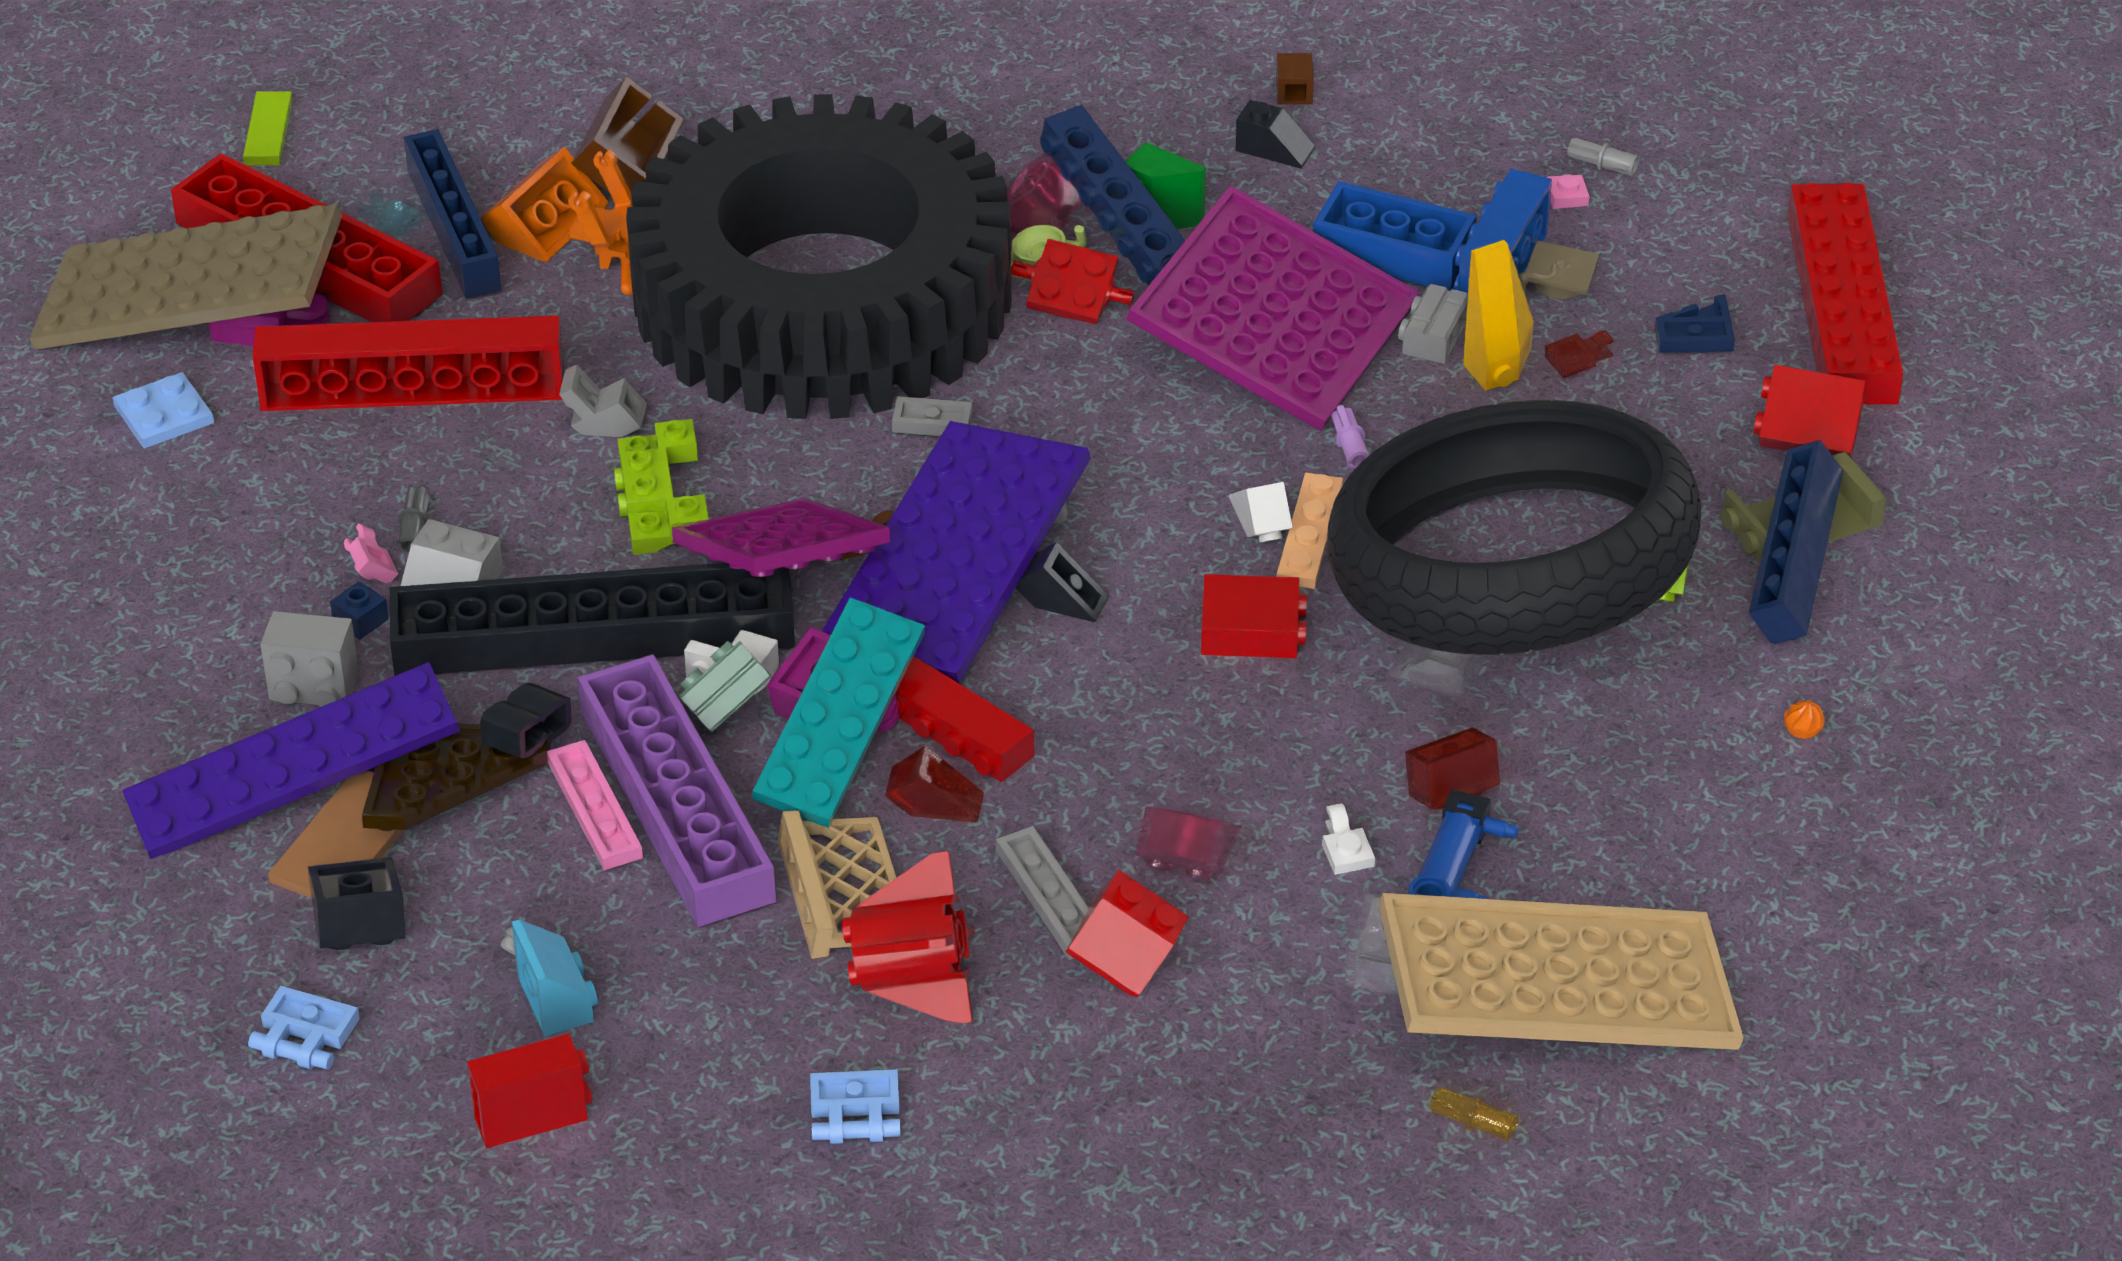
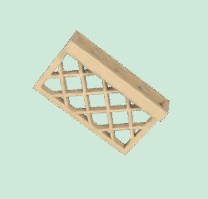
M783 811L778 844L811 958L829 956L830 948L852 947L851 943H845L843 932L838 933L836 925L843 918L850 917L852 909L858 903L860 904L869 898L870 895L868 893L874 887L881 889L896 879L878 817L833 819L830 827L827 828L808 820L802 821L799 811ZM870 830L872 839L867 844H864L850 835ZM810 835H824L832 839V841L828 845L823 846L810 839ZM840 845H843L857 854L849 860L834 851ZM867 858L879 863L881 868L874 874L859 864ZM826 860L841 870L833 876L820 869L819 865ZM851 874L866 883L860 889H857L843 880ZM833 890H836L850 899L844 905H841L828 898V895Z

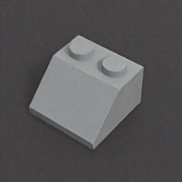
M428 519L411 543L401 586L497 579L503 571L500 537Z

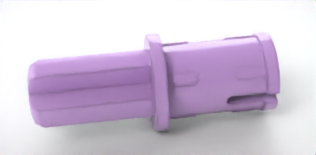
M1339 405L1336 407L1337 410L1331 415L1337 433L1335 441L1338 447L1342 446L1347 465L1352 469L1356 468L1370 454L1364 443L1365 432L1357 424L1352 409Z

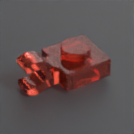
M1605 330L1599 331L1584 340L1577 333L1545 345V358L1563 378L1595 367L1596 361L1613 357V353L1606 345L1613 343L1614 339Z

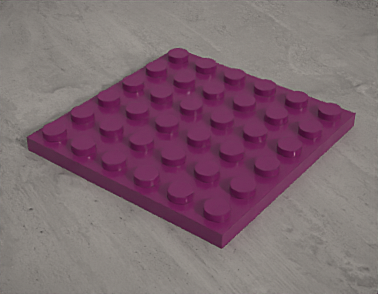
M1230 185L1130 308L1126 320L1322 431L1331 419L1332 413L1337 410L1336 407L1343 403L1401 325L1402 320L1410 313L1414 298L1420 296L1421 293Z

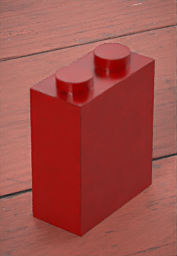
M1774 364L1772 377L1765 376L1761 398L1767 399L1765 411H1758L1755 419L1753 434L1759 435L1760 447L1787 451L1821 440L1832 456L1846 452L1852 459L1866 393V381Z
M1204 574L1201 655L1297 658V645H1305L1306 621H1298V617L1306 618L1307 594H1299V577Z
M569 1033L467 1061L474 1119L485 1148L588 1120L586 1104L592 1103V1095L587 1079L583 1078V1075L589 1074L588 1061L583 1048L575 1049Z

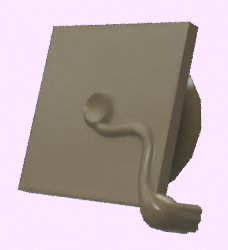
M1537 240L1526 272L1518 275L1525 296L1528 282H1533L1537 291L1551 298L1567 299L1575 297L1580 293L1587 295L1599 254Z

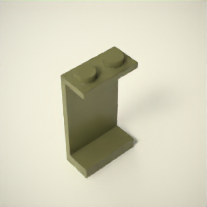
M1846 452L1833 455V458L1843 470L1828 543L1883 524L1886 497ZM1732 489L1726 490L1723 508L1720 512L1721 521L1728 531L1733 530L1740 538L1744 551L1747 554H1753L1761 562L1776 497L1746 506Z

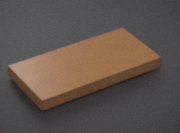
M366 770L345 780L269 871L270 883L311 898L308 875L309 866L379 859L387 853L404 830L382 831L379 829L363 828L362 813L374 775L373 772Z

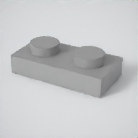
M897 396L892 417V432L941 436L950 421L971 424L973 414L972 402Z

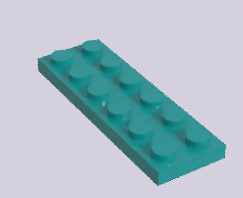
M849 599L752 791L753 800L782 811H799L801 818L827 828L830 827L924 636L925 625L856 599Z

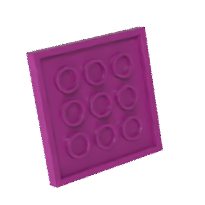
M807 498L672 527L673 543L689 548L691 553L705 554L712 561L729 563L731 568L750 571V574L756 577L770 576L774 574V569L781 567L789 569L804 568L808 566V561L816 559L822 561L839 560L842 558V553L851 551L854 553L875 551V546L890 543L889 527Z

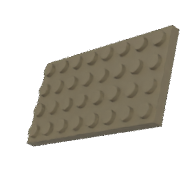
M337 204L323 207L316 205L308 209L292 212L280 211L273 215L255 218L249 216L225 223L212 222L200 227L177 228L169 232L157 234L145 233L133 238L120 240L114 238L102 243L74 245L71 248H67L29 339L34 349L38 350L310 307L342 217Z

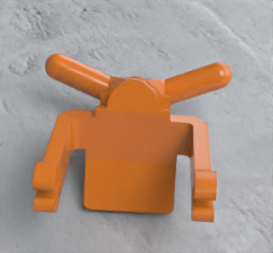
M607 150L603 156V153L598 151L593 162L609 190L615 207L610 210L594 207L589 193L582 191L578 197L576 192H572L568 203L576 212L577 218L569 230V237L575 240L590 242L595 247V254L599 255V264L602 269L608 270L615 257L621 258V292L624 295H631L633 291L626 223L627 207H632L631 192L617 165L616 155L612 151Z

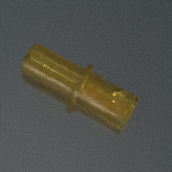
M1439 1088L1434 1092L1430 1102L1432 1112L1466 1124L1465 1128L1469 1131L1473 1127L1509 1142L1517 1128L1518 1115L1487 1105L1481 1097L1473 1100L1445 1088Z

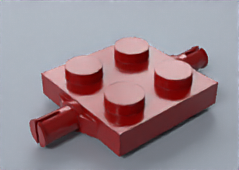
M1047 239L1042 257L1036 262L1035 266L1014 260L1011 266L1012 276L1031 280V288L1026 300L1027 308L1065 318L1098 324L1102 311L1109 304L1110 300L1131 306L1135 296L1134 290L1114 286V276L1119 264L1118 256L1052 239Z

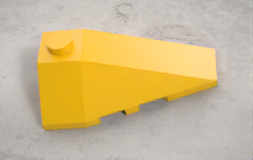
M1505 240L1471 250L1463 365L1484 390L1487 391L1496 387H1506L1512 382L1517 381L1532 348L1534 321L1509 246Z

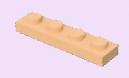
M1305 472L1292 518L1293 528L1289 529L1276 577H1299V587L1315 589L1327 547L1330 513L1335 498L1343 486V478Z

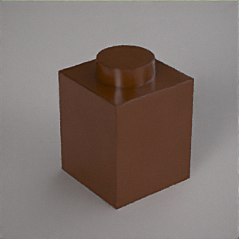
M1277 53L1276 88L1278 105L1313 104L1314 74L1312 53Z

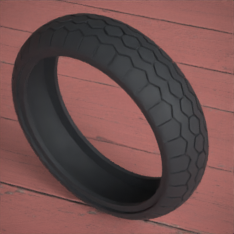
M1565 400L1498 403V405L1490 404L1470 408V410H1462L1445 415L1442 418L1430 420L1396 436L1370 454L1348 476L1335 498L1328 523L1327 549L1331 569L1344 597L1363 618L1381 631L1411 644L1450 653H1473L1475 655L1529 652V650L1538 651L1558 647L1560 644L1566 645L1595 636L1626 622L1660 599L1679 579L1693 556L1701 527V501L1693 472L1680 450L1663 433L1643 420L1612 408L1583 402L1578 403ZM1528 489L1587 491L1615 498L1635 508L1617 524L1584 542L1552 553L1518 560L1481 563L1453 562L1423 557L1393 545L1409 529L1440 511L1476 498L1510 491Z

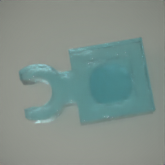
M372 192L369 194L372 205H365L361 202L356 204L357 213L360 216L371 218L372 226L398 239L423 221L421 211L397 199L386 203L378 193Z

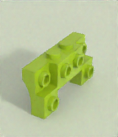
M693 419L654 423L655 435L617 438L620 468H614L616 491H624V493L617 494L620 517H628L633 555L655 553L669 545L675 544L673 543L672 527L709 519L705 494L673 497L669 464L698 461Z

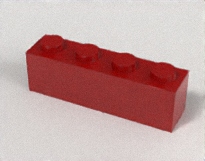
M913 656L895 696L899 708V719L912 726L919 736L923 738L930 737L941 744L951 756L962 757L973 764L980 774L984 776L991 775L1000 782L1006 780L1034 757V729Z

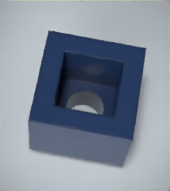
M360 581L330 601L332 617L352 619L354 636L359 640L389 620L386 598Z

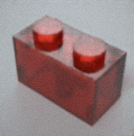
M1474 727L1405 751L1409 796L1430 809H1443L1451 789L1479 796L1484 793V790L1500 785L1497 741Z

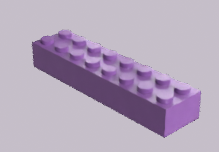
M649 655L577 677L580 712L696 926L701 927L775 903L774 866L655 656Z

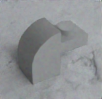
M578 365L565 370L559 395L562 397L565 405L574 410L571 421L573 429L582 435L623 437L642 428L647 402L625 378L599 389Z

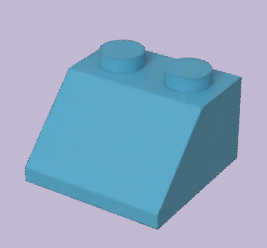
M520 919L512 921L518 979L544 1037L594 1022L592 1006L598 1005L597 994L592 981L585 982L582 977L584 976V968L579 953L577 951L571 953L565 938L561 935Z

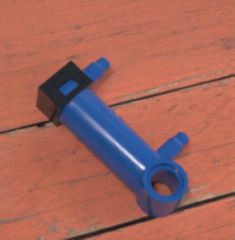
M1451 789L1443 807L1442 823L1418 877L1409 884L1408 894L1488 899V897L1479 895L1477 892L1459 888V885L1477 844L1481 845L1485 834L1514 839L1518 835V826L1490 817V798Z

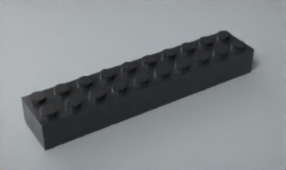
M729 563L389 587L390 646L394 676L427 662L430 663L434 674L639 659L649 655H654L655 657L684 655V649L691 640L720 648L727 641L732 644L741 630L778 640V648L795 647L789 568L785 567L774 569V574L764 577L752 576L750 571L745 569L731 568Z

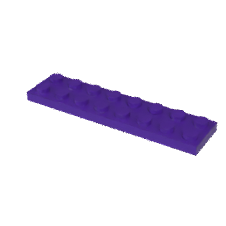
M427 662L132 785L122 791L151 859L181 849L450 736L460 730L432 667Z

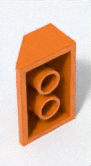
M564 146L541 161L488 209L480 219L498 244L546 263L571 240L569 230L577 218L576 212L568 203L572 192H576L579 197L582 191H586L592 197L594 207L604 209L609 204V201L587 175L571 164L574 158Z

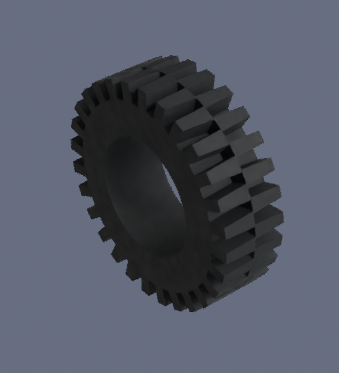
M814 94L813 114L796 115L790 96L773 99L772 119L762 121L750 104L733 109V132L713 117L699 123L698 143L682 135L676 137L668 143L669 160L654 156L645 167L646 182L636 181L631 191L632 207H627L626 223L635 317L638 318L639 333L644 343L652 341L653 357L662 367L675 362L677 379L689 388L706 378L708 398L723 404L742 387L745 411L758 414L765 413L775 394L784 395L787 418L806 419L810 398H828L830 419L848 418L850 415V395L862 393L873 414L891 410L892 385L897 384L908 397L925 398L930 396V373L948 385L960 379L963 373V359L978 364L988 354V338L999 339L1004 330V313H1010L1012 302L1010 202L1007 199V185L1004 177H996L995 161L988 152L975 155L974 139L964 131L947 138L945 120L931 114L914 127L912 107L895 102L881 120L875 117L873 98L855 96L848 114L834 113L832 94ZM820 233L862 237L893 250L888 255L870 264L851 270L824 274L781 271L766 267L747 258L756 251L775 242L796 236Z

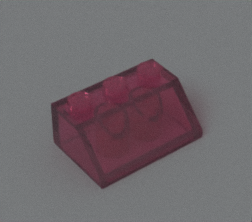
M1045 153L1024 165L1007 189V199L1010 202V232L1018 234L1024 229L1035 225H1050L1061 230L1069 221L1066 216L1081 203L1077 190L1070 181H1066L1063 178L1059 166L1051 156Z

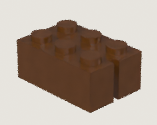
M626 76L603 101L571 164L609 192L598 168L594 165L593 159L598 151H601L604 156L607 150H610L616 155L617 165L631 192L636 181L646 182L645 167L655 156L664 159L668 151V143L674 139L683 118L657 100L635 123L631 119L644 107L652 95Z

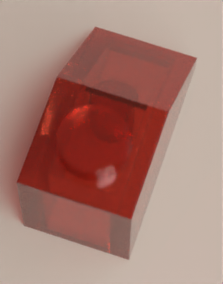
M925 745L892 766L885 796L913 817L976 823L978 822L984 792Z

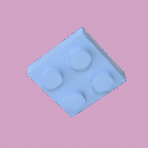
M183 372L167 376L156 382L131 389L128 392L113 397L114 407L144 449L214 423L212 412Z

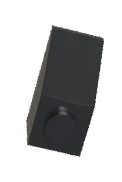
M1249 100L1236 119L1235 151L1302 169L1315 149L1312 141L1283 108L1269 105L1265 102Z
M1057 542L1034 555L1016 586V589L1035 608L1091 622H1096L1109 598V595Z

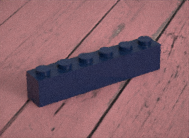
M439 129L405 136L404 145L408 173L465 298L501 291L498 255Z
M1821 440L1787 450L1749 609L1750 616L1770 643L1773 644L1796 640L1806 636L1809 628L1843 470Z

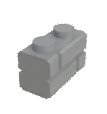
M1434 284L1427 286L1422 297L1416 296L1414 298L1410 312L1411 318H1404L1401 322L1398 339L1403 340L1402 353L1445 364L1466 325L1468 293L1454 289L1448 291L1446 287Z

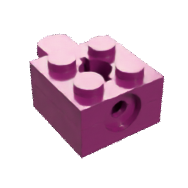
M314 294L310 307L209 322L211 341L253 346L255 327L327 324L329 322V313L326 297Z
M811 627L769 681L767 687L776 715L789 720L831 635ZM895 695L877 729L879 732L891 729L899 719V708Z

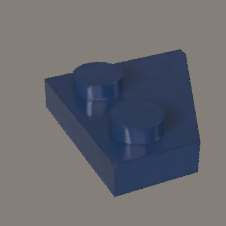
M1726 294L1715 296L1714 304L1701 309L1696 304H1692L1678 312H1670L1656 317L1655 334L1659 353L1734 351L1735 338Z

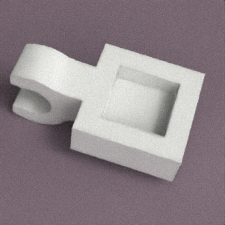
M1343 803L1326 806L1330 820H1326L1325 824L1330 834L1323 836L1322 847L1334 874L1374 867L1375 857L1363 828L1350 830L1348 815Z

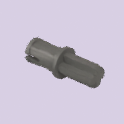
M423 485L418 487L410 486L407 489L404 509L398 516L401 528L397 548L400 552L409 553L411 543L429 519L427 514L429 494Z

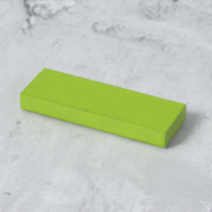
M256 91L243 154L244 165H280L293 101L291 91Z

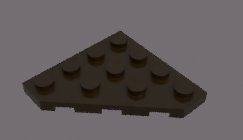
M457 723L459 732L376 766L362 813L363 828L379 829L382 831L406 830L547 764V751L551 748L552 740H546L543 746L532 756L519 758L483 744L480 724Z

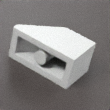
M1284 482L1249 488L1229 495V499L1247 537L1258 535L1259 542L1261 543L1281 539L1282 530L1293 528Z

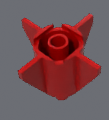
M950 851L931 853L854 907L851 916L842 919V932L845 943H851L853 960L848 961V976L852 986L860 985L865 992L945 1021L967 1023L972 1022L973 1017L967 979L969 968L961 969V959L970 958L968 937L975 935V927H967L963 910H954L953 903L960 901L955 893Z

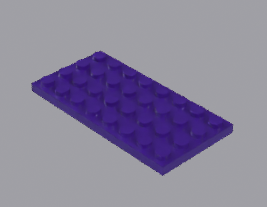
M950 421L886 525L890 529V543L875 546V551L868 554L822 632L829 635L832 634L850 598L925 625V632L914 656L960 684L1089 463L1091 457L1088 448Z

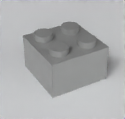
M273 611L260 644L269 700L278 701L283 704L304 703L322 707L353 694L359 677V668L352 619Z

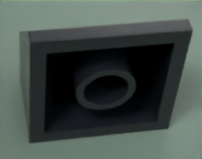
M392 857L308 867L315 928L320 949L344 950L355 944L372 943L375 945H387L392 943L393 940L406 939L403 893Z

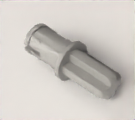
M1573 138L1567 150L1569 157L1595 164L1598 170L1604 168L1630 177L1638 169L1640 161L1639 155L1612 148L1611 144L1607 142L1602 146L1579 138Z

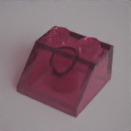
M1146 806L1135 855L1147 858L1145 866L1170 871L1171 864L1187 867L1185 875L1210 880L1211 873H1223L1240 832L1241 825L1167 808Z

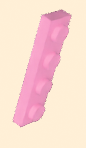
M582 740L547 751L548 765L603 870L643 859L642 846L586 741Z

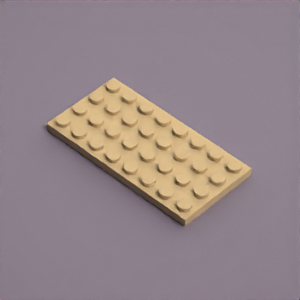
M1382 893L1378 906L1405 1025L1409 1033L1739 1050L1744 1039L1707 912Z

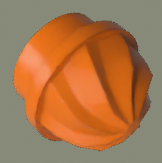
M1799 699L1796 704H1791L1784 714L1785 727L1793 736L1798 738H1812L1824 727L1825 717L1820 706L1812 700L1801 701Z

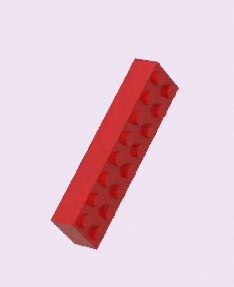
M222 153L171 189L176 224L186 229L205 226L212 222L225 223L237 221L249 216L255 218L273 215L280 211L304 210L316 205L328 206ZM340 212L342 217L315 294L324 295L327 300L370 322L409 321L442 295L439 260Z
M1853 183L1791 184L1787 217L1816 370L1820 373L1866 381L1863 405L1899 404L1903 368L1864 184Z
M559 315L255 327L252 354L261 411L562 400L559 393L565 372Z

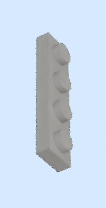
M1034 826L997 838L996 852L1069 960L1075 959L1065 951L1088 912L1089 907Z

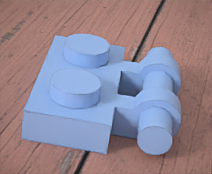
M280 986L261 1015L263 1027L270 1029L268 1034L253 1031L250 1035L248 1046L262 1051L263 1056L277 1060L281 1056L297 1061L298 1066L312 1070L315 1066L330 1070L334 1062V1054L322 1049L325 1045L337 1049L342 1048L360 1020L358 1007ZM292 1035L305 1039L303 1044H298L287 1039Z
M898 1069L810 1073L812 1118L829 1117V1122L812 1123V1141L830 1140V1144H843V1139L870 1138V1142H883V1137H900V1119L882 1120V1115L899 1114ZM869 1115V1120L843 1121L842 1118L843 1116Z

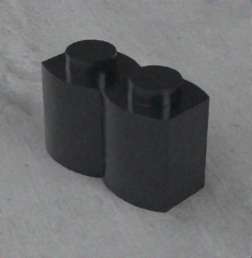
M533 683L521 685L510 693L507 701H499L485 710L480 720L482 743L519 758L532 756L543 746L546 740L557 738L569 727L572 722L571 698Z

